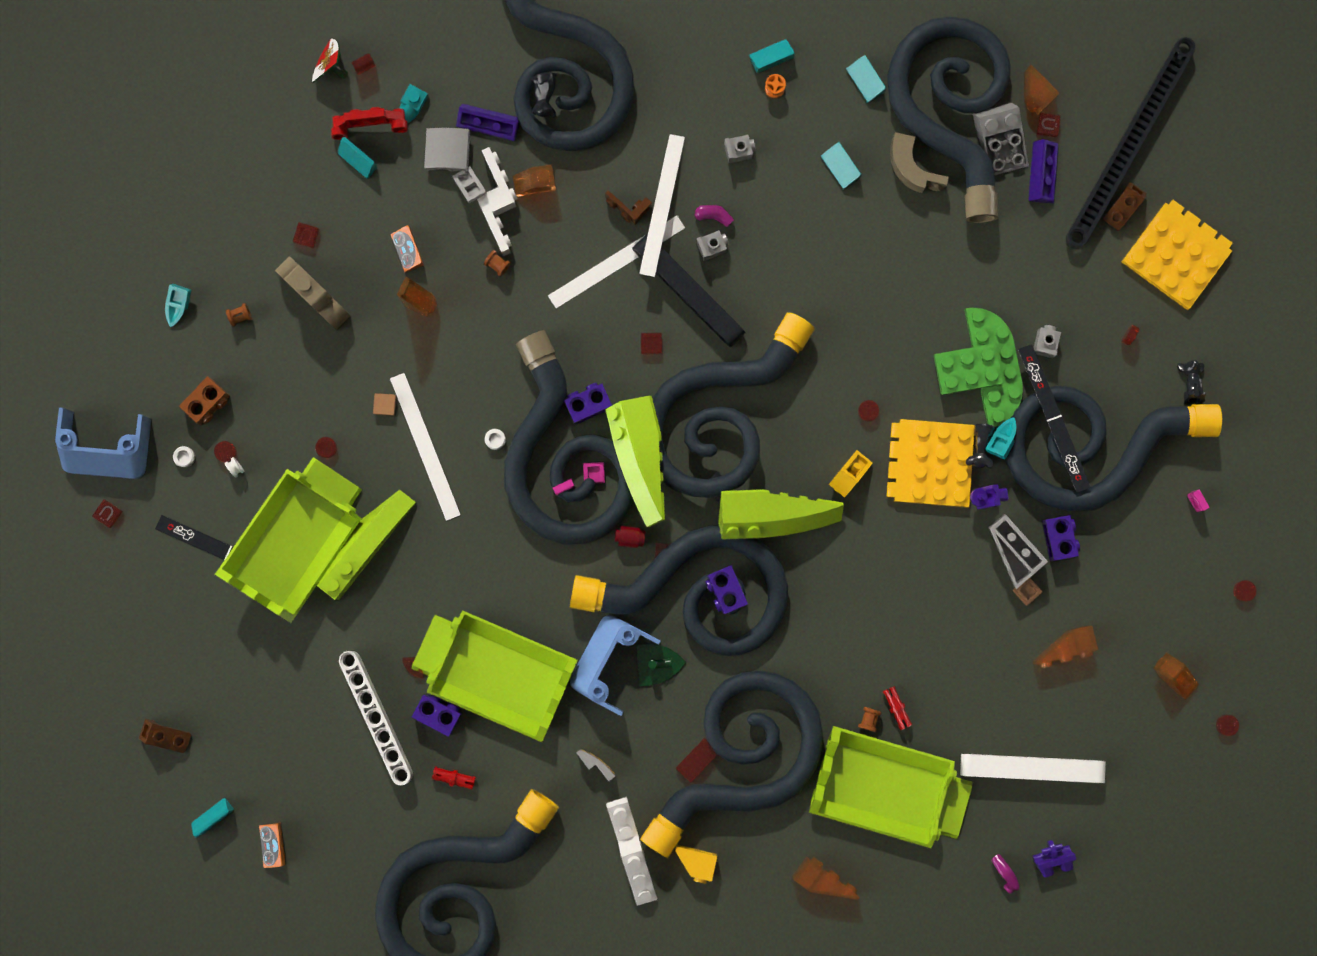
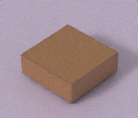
M375 393L373 414L395 416L396 395Z
M1031 578L1026 580L1017 589L1014 588L1012 590L1026 606L1043 592Z

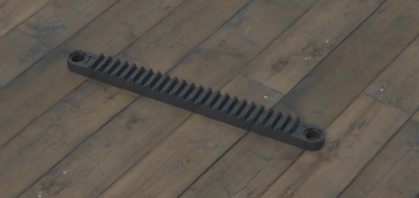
M1180 38L1171 49L1066 235V243L1069 247L1079 249L1090 238L1194 54L1196 45L1191 38ZM1179 45H1188L1189 52L1182 53L1179 49ZM1072 234H1081L1082 242L1075 243L1072 240Z

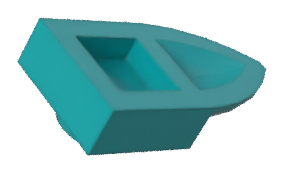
M411 84L403 95L399 108L405 110L407 124L419 114L429 96L428 93Z
M176 284L169 285L165 303V314L170 327L174 326L181 319L184 310L188 309L191 289Z
M1014 417L1006 420L996 429L985 448L988 453L1006 459L1015 443L1016 420Z

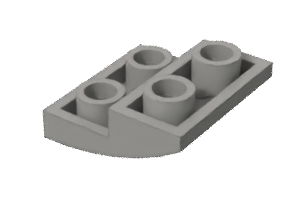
M427 128L424 168L427 170H468L470 130L462 128Z

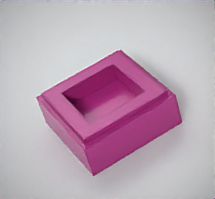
M604 462L583 463L584 480L591 478L595 484L605 483Z
M572 479L553 487L556 496L566 490L574 489L575 485Z
M1200 489L1187 494L1196 512L1210 508Z

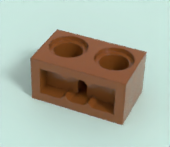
M207 376L179 407L197 424L202 426L203 423L207 424L214 416L213 413L218 408L221 409L227 404V399L230 395L212 378ZM217 390V397L210 400V392ZM198 405H202V413L196 415L195 408Z

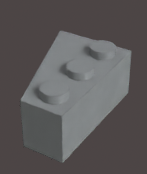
M1003 514L988 527L1016 589L1048 562L1006 514Z

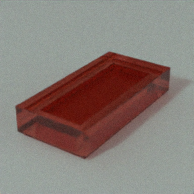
M703 738L679 763L676 769L691 783L718 754L715 753L707 739Z

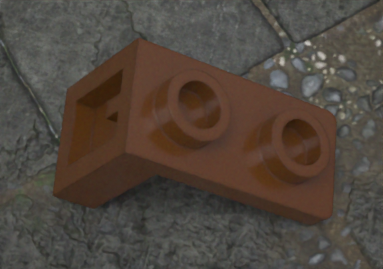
M1130 182L1123 194L1104 216L1103 220L1115 229L1120 230L1144 201L1147 194Z
M609 190L605 193L606 203L611 208L620 210L622 212L621 216L628 223L632 221L636 225L652 208V202L645 197L643 201L638 200L632 207L633 211H631Z
M145 718L139 739L148 745L185 753L191 733L162 726L154 720Z

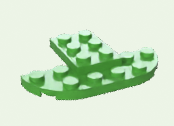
M966 308L965 315L972 348L933 355L941 395L980 389L987 424L998 427L1013 416L1022 399L1023 385L1014 339L1009 327L996 314L981 308Z

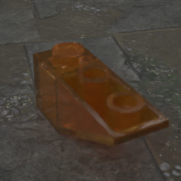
M1092 625L1067 630L1033 661V665L1040 664V668L1052 666V661L1060 660V663L1072 661V656L1080 655L1081 658L1092 656V651L1098 650Z
M806 857L792 876L796 882L812 893L856 900L860 898L856 894L858 889L848 882L844 885L839 881L841 877L831 869L829 872L822 868L824 864L815 857L812 859Z

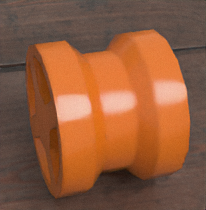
M779 74L770 75L765 83V92L771 98H779L784 94L786 81Z

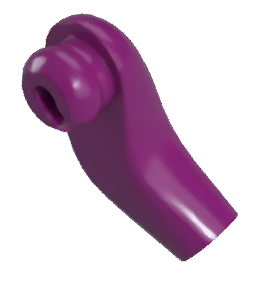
M701 205L695 210V218L700 221L703 219H715L726 227L734 221L731 215L718 205Z
M997 854L991 861L999 874L1007 881L1004 889L1009 894H1012L1015 890H1019V882L1007 862L1000 854Z

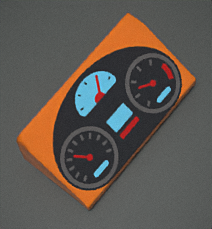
M409 225L392 233L391 237L404 272L424 266Z
M281 823L259 825L264 868L284 866L285 857Z

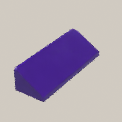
M462 104L459 107L456 127L515 141L520 122L515 116Z
M1045 139L1033 142L1029 201L1054 203L1058 143Z

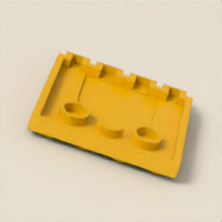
M1172 200L1169 204L1165 203L1121 262L1186 310H1189L1232 252L1229 249L1232 242L1223 235L1215 239L1214 237L1218 233L1215 229L1205 222L1199 227L1198 224L1201 219L1188 210L1182 215L1181 212L1184 210V207L1175 200Z
M900 419L899 423H892L891 438H898V441H890L889 458L897 459V462H889L888 478L895 479V482H887L886 497H893L894 502L968 508L970 504L972 465L967 466L966 460L968 457L973 456L975 425Z

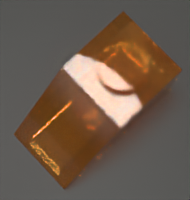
M1030 65L1024 73V102L1031 112L1039 115L1056 99L1059 92Z
M552 164L531 167L513 175L516 196L556 190Z
M1168 653L1163 658H1160L1153 668L1158 676L1185 700L1199 685L1187 666Z

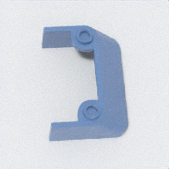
M59 407L55 442L64 471L72 474L139 479L144 475L151 418L138 414L136 435L128 434L122 436L118 441L117 450L77 447L78 438L76 433L72 431L74 412Z
M607 615L603 617L570 678L571 687L590 700L621 716L624 712L623 710L605 701L608 697L609 689L604 682L598 680L600 673L617 642L625 646H631L636 643L640 635L657 644L660 643V640L615 616Z

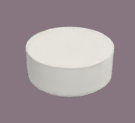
M491 429L485 435V443L490 449L499 450L505 445L506 437L501 430Z
M182 446L174 451L173 460L176 465L186 468L194 463L195 453L191 448Z

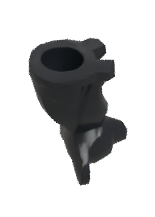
M545 72L530 78L535 84L534 95L537 101L532 109L533 115L537 114L540 117L551 115L553 118L557 116L554 108L549 103L555 90L556 73Z
M1195 360L1189 361L1186 364L1178 363V370L1188 376L1186 392H1184V403L1186 405L1203 404L1206 393L1203 392L1202 380L1199 374L1204 370V364Z
M976 424L974 426L976 453L967 458V466L973 465L976 468L988 467L990 469L993 467V462L986 455L987 451L985 449L994 434L995 427L993 425Z

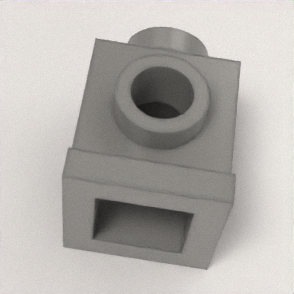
M749 135L731 139L726 138L724 140L728 164L752 159L756 148L754 140H750ZM737 145H744V149L737 148Z
M720 231L699 237L696 240L703 261L726 253V246L729 245L726 235H721ZM715 240L718 244L717 246H711L710 242Z
M1045 325L1044 328L1038 329L1034 343L1036 355L1054 358L1057 355L1061 332L1056 331V327ZM1046 336L1052 338L1051 343L1046 341Z

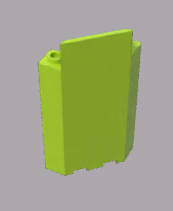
M314 457L303 473L297 470L293 473L287 469L215 575L292 623L362 519L355 513L357 509L352 507L362 489Z
M462 611L459 618L455 617L452 622L434 615L411 669L428 676L426 681L429 684L427 693L543 742L578 660Z
M833 726L826 744L825 756L819 769L816 788L812 794L809 813L931 848L934 841L939 840L940 835L954 839L958 838L973 782L956 777L957 771L954 770L955 761Z

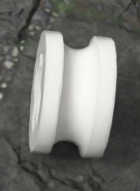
M234 457L231 458V462L225 463V466L235 478L238 477V473L244 472V469Z

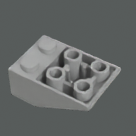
M1009 103L979 113H973L980 146L992 161L994 175L1029 166L1020 109L1017 105Z

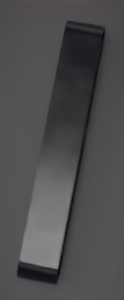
M648 234L632 247V250L641 260H643ZM661 247L655 274L731 348L745 334L743 328Z

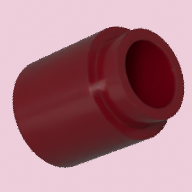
M620 526V530L616 529L615 542H618V546L629 548L644 546L645 530L628 526Z

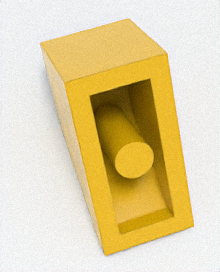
M856 450L829 485L845 498L872 465V462Z
M676 845L675 851L690 876L695 877L694 881L704 884L707 881L712 882L717 854Z

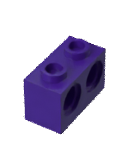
M593 383L586 387V391L581 393L575 391L567 395L568 399L564 400L575 425L606 412L605 409L612 406L602 383L599 385ZM594 394H601L603 400L600 403L592 402L591 398ZM582 402L584 408L582 411L576 412L573 410V404Z
M1070 515L1041 521L1049 561L1079 556L1080 544L1078 540H1075L1074 535L1076 525ZM1058 522L1064 526L1062 534L1056 531L1055 527ZM1061 543H1065L1068 546L1066 554L1060 551Z
M731 565L707 575L708 580L705 582L709 592L714 591L717 598L714 600L718 612L722 611L723 614H726L748 604ZM718 575L726 577L727 584L724 587H719L716 584L715 580ZM727 594H731L735 598V604L731 607L724 603V597Z
M424 694L412 718L448 737L451 736L463 714L459 712L460 708L450 702L446 705L440 702V698L431 694ZM426 703H431L434 706V712L431 715L424 712V705ZM445 712L450 713L453 717L450 724H445L442 720Z

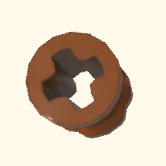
M495 250L484 261V265L494 269L499 277L507 271L511 264L509 260L505 261L498 256Z
M246 303L233 310H226V315L232 327L247 319L249 321L252 320L251 312Z
M864 707L863 710L865 712L862 722L859 723L858 727L876 732L877 729L875 727L881 712Z

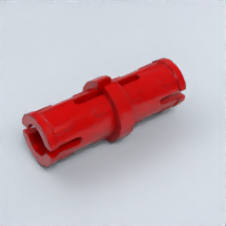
M895 686L889 688L893 695L892 697L888 689L884 690L883 694L889 703L890 713L894 714L899 729L902 730L905 729L902 720L905 721L907 727L911 726L912 723L904 709L906 707L905 704L901 702Z
M436 766L432 775V780L449 783V786L452 787L457 785L473 790L476 777L458 773V770L449 771Z

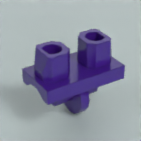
M998 484L985 486L973 490L970 500L977 509L1001 505L1000 502L1008 501L1007 488L999 489Z
M1052 840L1047 841L1048 847L1041 849L1042 853L1032 856L1034 863L1045 878L1054 874L1053 867L1057 865L1065 872L1073 870V861L1076 860L1075 854L1072 853L1069 845L1064 847L1062 844L1054 845Z

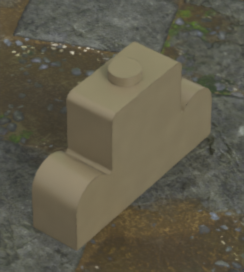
M290 256L275 270L335 330L350 317V314Z

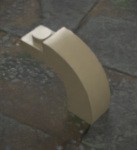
M895 132L890 148V160L899 180L910 189L923 193L926 186H929L928 188L933 191L944 190L948 182L947 176L925 172L914 162L912 150L915 137Z

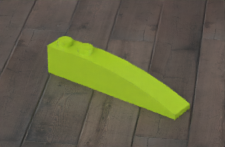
M644 396L620 401L605 410L616 454L627 486L646 526L651 527L665 520L664 493L661 492L663 473H660L662 452H659V441L662 440L652 396Z
M398 490L362 518L317 586L334 600H340L416 502L404 492Z
M769 490L721 491L718 521L721 538L775 537L825 527L842 521L844 504L843 502L824 499L809 500L808 497L800 495L799 498L790 497L787 493L781 492L779 495L771 494Z

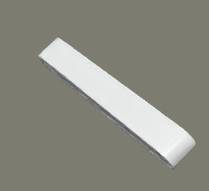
M346 651L339 657L341 669L393 782L397 785H405L413 778L412 768L360 655L355 651ZM348 655H352L355 658V663L352 666H348L345 662ZM356 674L363 676L364 680L361 685H357L354 682ZM365 693H369L372 696V702L369 705L363 702L362 698ZM374 712H378L381 715V720L378 724L374 723L371 719V715ZM382 731H386L390 735L387 743L380 739ZM391 750H395L399 755L396 762L389 759V752ZM400 769L407 772V779L405 781L400 780L397 776Z
M961 754L960 775L1105 783L1106 761Z

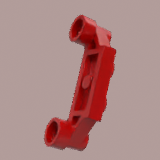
M372 107L370 110L354 109L344 113L343 116H334L331 137L335 140H341L343 137L348 138L349 128L391 124V130L394 133L407 132L408 124L405 120V110L394 109L389 111L380 107Z

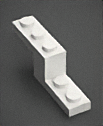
M488 147L482 150V153L498 187L486 192L487 194L477 200L502 255L506 256L511 253L509 247L512 244L507 235L503 236L500 229L504 227L499 216L496 218L495 216L515 208L514 201L517 200L513 188L508 189L506 182L509 180L505 171H500L497 165L500 163L496 152L492 153Z
M627 797L606 803L637 906L657 900Z

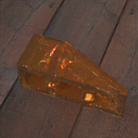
M405 277L397 297L406 308L428 317L429 313H433L436 308L435 296L410 278Z

